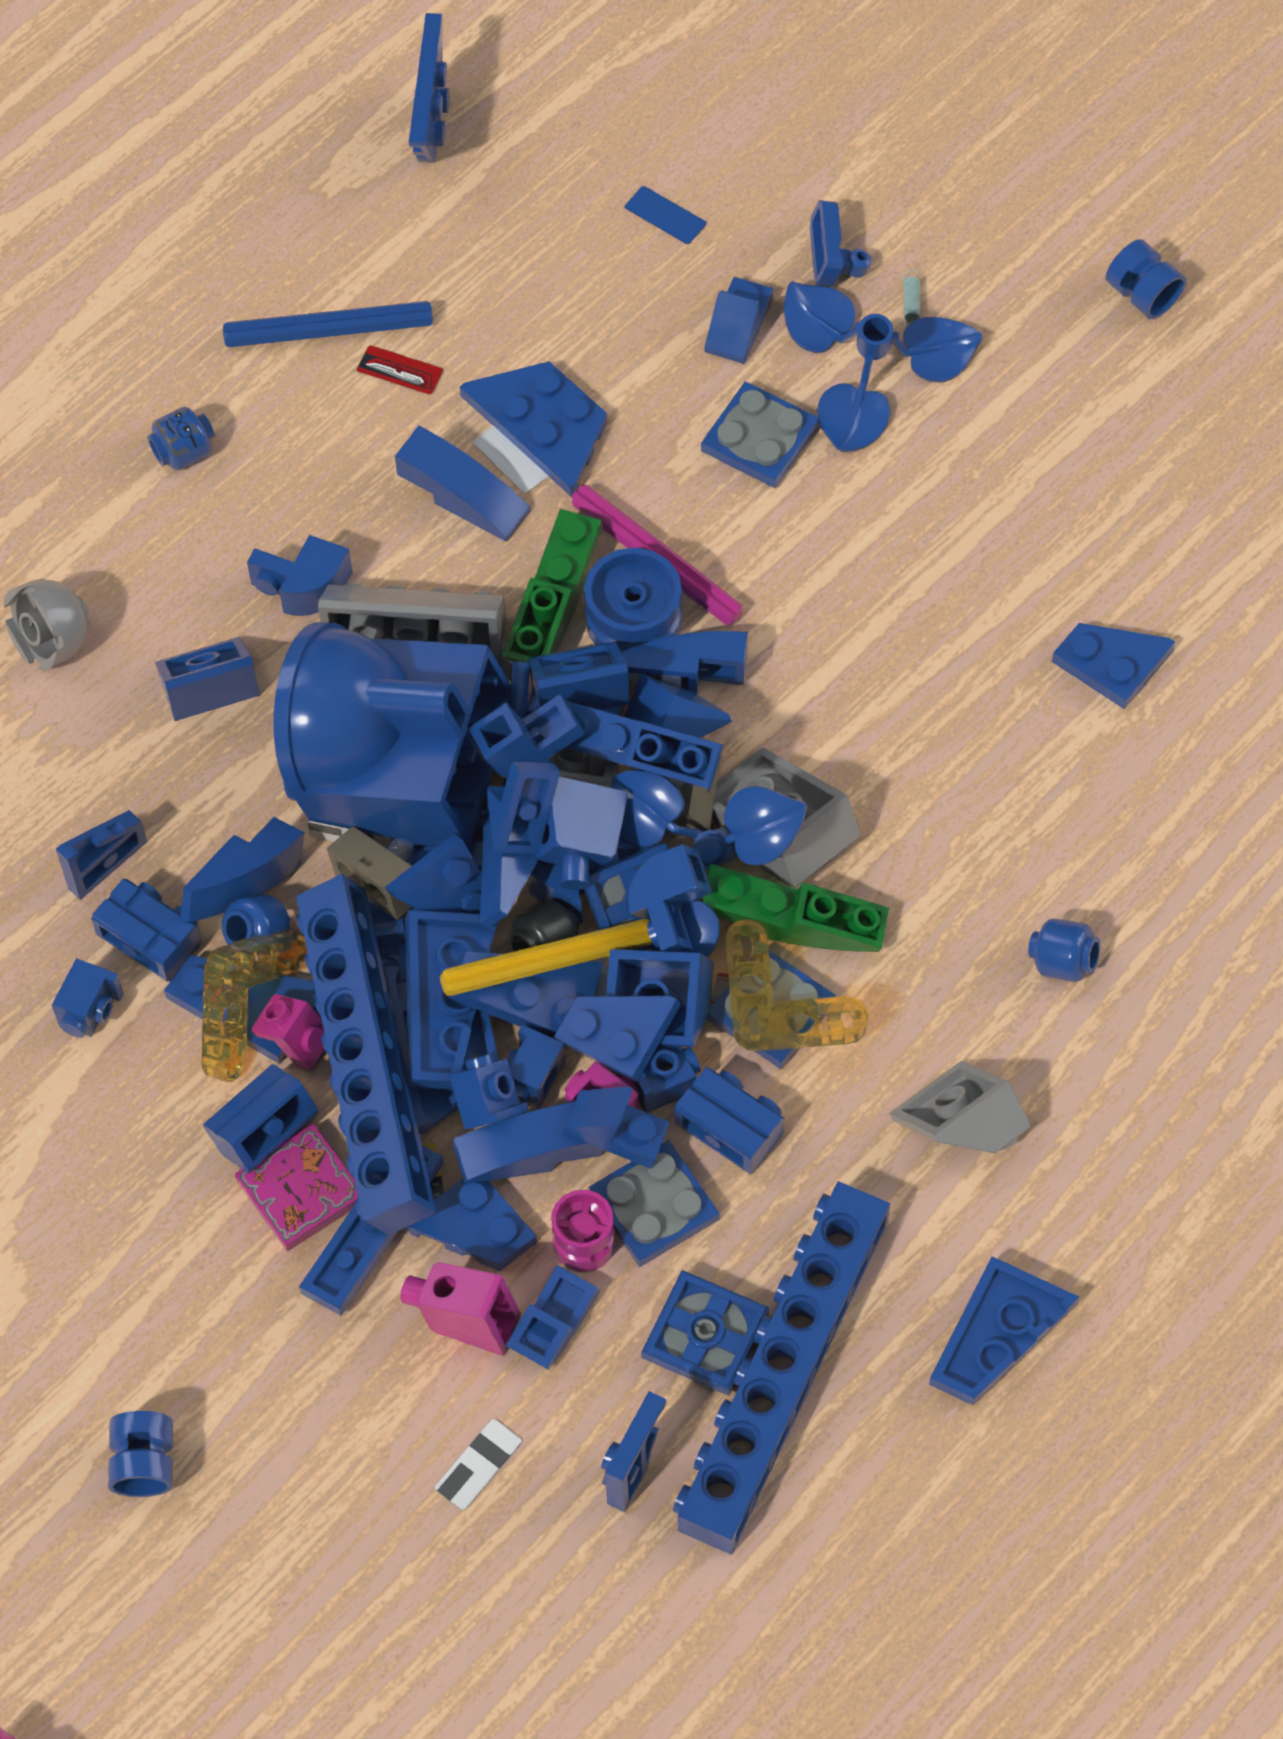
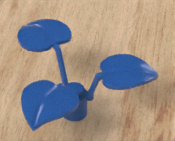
M791 281L787 287L784 317L788 332L798 346L809 352L823 353L831 348L835 340L843 344L857 336V350L865 358L858 389L847 383L836 384L823 393L818 403L817 417H819V425L833 446L842 452L858 451L871 445L881 436L888 424L890 407L887 398L882 393L866 391L873 360L885 357L890 350L891 344L895 346L903 357L911 356V368L917 376L930 382L940 383L954 379L966 368L982 339V333L964 323L940 317H925L913 321L905 328L903 333L905 347L899 340V333L893 332L891 321L881 314L867 315L861 322L855 323V327L852 329L855 321L854 306L851 300L840 291L825 286L805 285Z
M644 770L625 771L615 775L610 786L613 789L627 791V801L620 831L623 839L636 846H652L663 840L667 829L675 834L692 837L695 840L693 848L699 850L705 871L710 864L717 866L734 860L737 855L741 861L750 865H764L774 861L788 849L796 838L807 810L805 802L790 798L770 788L761 786L748 787L735 793L728 802L724 812L726 827L702 831L699 828L691 829L672 822L683 812L685 801L678 787L662 775ZM695 900L679 906L693 950L688 952L701 953L708 958L715 950L720 937L718 917L714 910L703 901ZM652 942V944L650 945L651 950L661 951L660 948L655 947V945Z

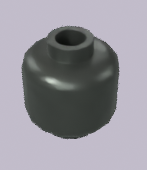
M546 900L539 902L514 919L512 933L510 934L511 947L515 952L578 936V919L570 908L563 907L555 901Z

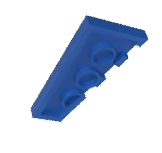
M408 910L405 917L409 1087L453 1089L449 1075L462 1071L476 1009L448 998V995L442 989L440 975L445 969L457 966L459 958L465 951L491 952L497 923L488 929L480 924V914Z

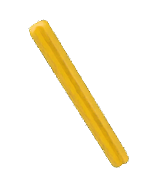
M642 919L447 968L440 975V983L444 993L448 996H453L610 956V949L634 950L650 946L652 940L647 929V923L650 920Z

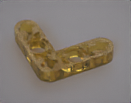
M747 919L736 921L729 927L726 932V961L732 1028L735 1041L746 1050L761 1051L846 1045L856 1043L864 1037L867 1032L869 1013L863 1002L854 997L843 996L773 1001L768 939L765 929L760 923ZM742 936H750L752 942V961L743 962V946L740 943ZM752 975L758 977L764 986L755 994H745L737 987V983L742 977ZM757 1007L758 1025L761 1027L759 1034L753 1035L750 1034V1029L748 1028V1008ZM822 1013H827L828 1029L826 1031H821ZM842 1013L851 1014V1018L854 1020L853 1027L844 1028L843 1021H840ZM805 1014L813 1020L814 1026L808 1032L796 1033L788 1027L787 1022L794 1015Z
M283 930L270 935H255L218 947L208 956L204 969L201 1058L202 1070L208 1077L225 1082H233L242 1073L246 1062L248 988L294 973L301 967L307 951L305 938L301 933ZM257 953H259V955H258V961H257L256 966H255V968H254V967H253V966H254V960H255V957H256ZM228 1006L227 1016L223 1023V1015Z

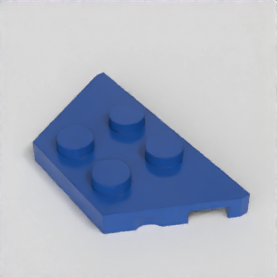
M426 13L409 134V146L413 147V153L416 155L418 162L435 163L437 146H444L445 121H441L442 113H448L450 99L449 88H443L446 87L447 62H443L442 14Z
M549 361L465 382L459 386L460 396L520 449L570 497L579 487L578 480L585 465H589L593 456L595 442L601 438L607 424V413Z
M387 966L384 967L409 1085L407 982L397 983L400 973L399 968ZM477 1009L475 1010L471 1026L472 1030L462 1071L467 1069L465 1060L492 1053L494 1061L499 1060L489 1014ZM409 1087L419 1134L426 1133L459 1109L453 1089Z

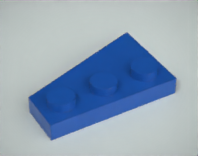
M465 951L459 958L457 966L503 954ZM587 961L448 996V998L519 1027L522 1025L555 1039L554 1036L577 997H594L603 963Z
M193 955L189 956L164 989L168 1000L278 1064L283 1061L286 1054L275 1041L257 1037L252 1031L253 1025L272 996L278 994L306 1001L318 1013L313 1001V995L316 993L313 981Z
M992 1256L930 1377L929 1385L974 1405L1078 1304L1079 1296Z

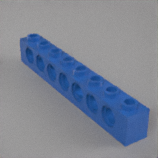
M340 874L296 896L300 913L297 916V924L305 937L308 952L305 955V962L313 976L316 991L313 995V1001L316 1010L321 1015L324 1029L321 1040L326 1053L329 1055L332 1068L330 1084L338 1097L341 1112L338 1117V1123L343 1135L346 1137L350 1156L347 1157V1166L356 1184L358 1198L355 1201L356 1210L364 1223L390 1235L436 1214L367 891L344 874Z
M837 1181L831 1196L825 1193L821 1196L813 1215V1220L818 1223L811 1236L807 1234L802 1236L794 1254L793 1260L799 1263L792 1277L785 1274L776 1290L774 1301L779 1303L772 1318L764 1316L758 1327L754 1342L759 1344L752 1360L745 1357L737 1371L734 1384L738 1385L739 1388L732 1402L727 1399L723 1401L714 1422V1426L719 1428L712 1444L704 1442L698 1452L693 1468L699 1472L692 1486L684 1484L677 1496L673 1512L678 1514L679 1532L732 1555L889 1221V1202ZM841 1233L847 1235L852 1241L847 1245L837 1246L832 1244L828 1238L833 1234ZM815 1274H824L831 1278L832 1282L827 1286L818 1287L811 1284L808 1279ZM796 1315H805L813 1323L806 1328H796L789 1323V1319ZM784 1356L789 1358L794 1364L786 1370H777L771 1367L768 1362L774 1357ZM756 1398H765L771 1401L774 1406L767 1412H756L748 1404ZM745 1440L751 1443L754 1449L748 1454L737 1455L731 1452L728 1446L734 1441ZM722 1482L730 1485L734 1491L728 1497L716 1498L708 1492V1489L713 1484Z

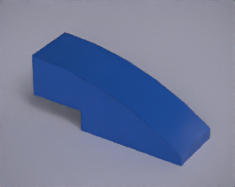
M418 425L395 455L398 476L432 493L434 504L506 542L530 512V506L492 472L454 445Z
M708 631L686 633L650 641L629 648L621 653L627 662L628 673L680 676L681 688L698 694L699 681L744 685L748 632Z
M273 817L250 842L233 835L184 886L180 919L191 923L224 913L229 904L239 898L263 895L283 881L300 865L305 832Z
M575 1101L517 1115L456 1137L452 1141L464 1184L551 1172L559 1162L599 1157L604 1150L563 1133Z

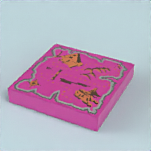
M314 1123L285 1141L270 1156L267 1155L264 1161L250 1173L241 1169L234 1174L240 1187L287 1252L351 1211L355 1205L356 1198H358L354 1178Z

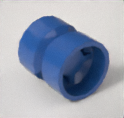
M1137 239L1123 248L1114 258L1106 272V281L1122 296H1131V303L1148 319H1156L1167 312L1183 293L1187 281L1186 277L1168 261L1161 262L1160 254L1143 239Z
M130 1411L117 1414L110 1419L109 1449L116 1454L110 1457L108 1462V1489L111 1492L129 1497H150L165 1494L171 1490L173 1460L166 1455L173 1447V1420L170 1416L153 1411Z

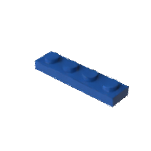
M422 1145L429 1182L431 1183L444 1162L442 1155ZM354 1205L300 1284L301 1294L342 1316L398 1231L387 1235L364 1223L358 1215L356 1205Z

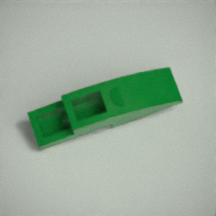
M563 509L559 510L534 578L530 577L504 647L502 659L528 663V658L556 652L582 595L589 572V563L602 530L601 520Z
M710 864L705 871L712 894L700 898L699 901L708 904L718 918L737 923V932L782 943L829 950L879 952L882 949L889 907L802 882L798 889L713 864Z

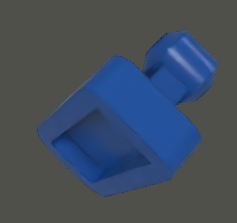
M819 200L810 219L815 284L833 287L840 274H849L856 278L863 277L872 262L870 254L863 249L850 251L839 248L842 238L838 203Z

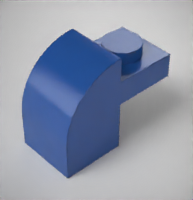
M312 535L308 536L295 562L254 548L247 561L251 585H254L259 591L267 595H280L283 613L294 616L318 613L319 599L328 585H343L347 583L353 572L348 548Z
M560 694L524 719H521L507 703H504L469 727L485 760L497 773L505 778L508 777L512 761L552 763L550 757L585 734L569 704Z
M682 844L659 853L643 863L631 881L628 893L630 914L643 919H651L647 923L649 936L655 947L660 948L663 952H688L693 950L679 906L712 894L699 850Z

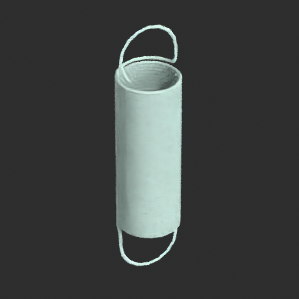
M903 276L904 319L908 322H913L920 319V280L917 277L914 278V276L904 279Z

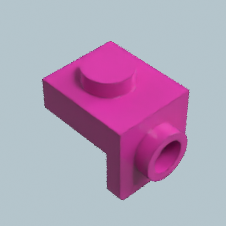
M275 994L252 1027V1031L257 1037L275 1041L297 1068L311 1071L324 1051L321 1036L324 1033L322 1020L306 1001Z
M597 1061L586 1072L579 1070L575 1073L565 1088L566 1103L576 1101L581 1090L632 1087L633 1091L627 1105L640 1110L639 1093H637L636 1085L629 1078L619 1073L614 1075Z

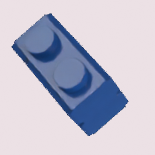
M126 878L122 879L110 893L109 898L105 899L92 914L91 920L95 933L165 981H171L189 956L193 955L200 947L202 940L197 925L198 921L187 923L181 920L182 906L178 905L175 909H172L161 902L162 896L149 884L141 882L137 886Z
M271 1064L203 1124V1127L225 1158L234 1164L236 1163L247 1173H250L264 1161L267 1155L270 1156L319 1111L298 1079L289 1073H285L278 1066Z
M705 1067L693 1082L692 1087L677 1102L674 1108L675 1124L751 1175L784 1133L782 1111L769 1098L759 1096L756 1099L745 1092L741 1081L730 1072L723 1070L718 1074L711 1068Z

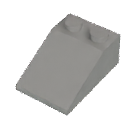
M763 747L717 782L712 819L721 827H726L724 812L728 802L735 793L744 788L754 786L770 788L807 804L803 824L792 844L779 858L770 863L760 865L765 871L793 888L809 878L810 875L861 836L850 801L845 793Z

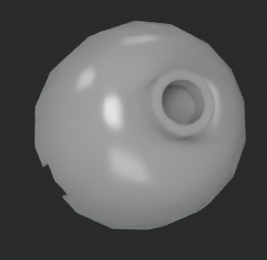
M48 579L30 581L7 592L4 599V608L11 605L12 618L5 620L13 644L24 660L31 664L36 658L42 665L39 670L45 671L66 662L77 654L86 639L88 617L87 607L79 596H76L72 590L61 582Z

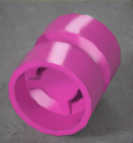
M574 1190L565 1194L555 1204L551 1214L554 1251L559 1261L568 1269L577 1272H592L603 1267L613 1254L615 1248L613 1211L608 1201L599 1193L590 1190Z

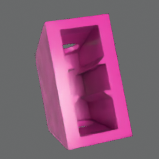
M437 1262L432 1266L427 1280L409 1275L401 1289V1302L418 1307L430 1330L504 1356L507 1349L506 1344L515 1330L521 1312L503 1276Z

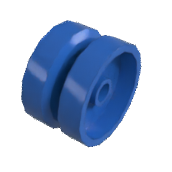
M633 547L615 550L600 558L588 572L584 586L585 616L588 635L595 645L616 642L619 650L623 652L650 641L679 635L682 626V588L679 574L669 560L654 551Z

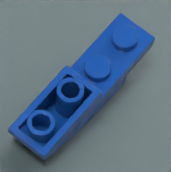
M567 701L585 734L565 748L707 789L712 788L724 745Z

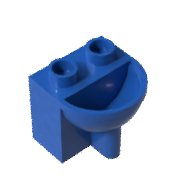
M315 622L304 627L294 638L286 653L278 678L274 702V744L287 797L292 801H296L311 821L349 829L354 826L360 831L391 837L393 843L438 846L455 834L470 849L493 767L485 760L469 727L504 703L509 705L511 685L488 645L371 639L360 633L347 630L336 623Z

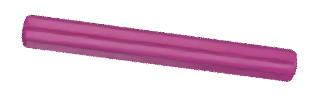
M583 484L573 493L571 497L572 505L585 516L601 520L602 529L626 548L635 547L651 550L669 560L679 574L682 591L725 625H732L740 618L743 613V606L740 602L589 485Z

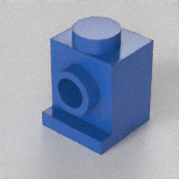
M76 958L52 1003L59 1027L74 1037L83 1038L85 1035L92 1037L98 1023L104 1024L112 1010L113 999L120 1001L124 995L117 973Z
M522 1025L518 1032L520 1048L519 1050L513 1048L506 1058L519 1103L527 1102L540 1109L566 1063L564 1043Z
M657 1046L637 1083L631 1080L638 1089L639 1101L644 1111L649 1113L681 1099L685 1092L692 1087L693 1082L696 1080L695 1074L701 1072V1068L691 1047L682 1049L680 1046ZM673 1065V1067L668 1071L661 1070L665 1067Z
M492 1053L465 1060L466 1070L449 1075L465 1130L497 1123L529 1111L527 1102L519 1103L507 1058L494 1061Z

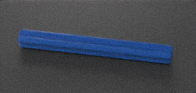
M420 301L226 322L223 324V337L227 347L424 327L430 326L433 322L432 307L430 302Z

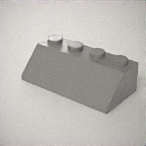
M345 583L343 585H328L319 599L318 611L320 622L340 624L347 630L360 633L371 639L488 645L498 664H501L506 625L504 596L494 595L485 591L468 594L453 593L445 589L421 591L407 590L400 586L375 588L363 587L356 583Z

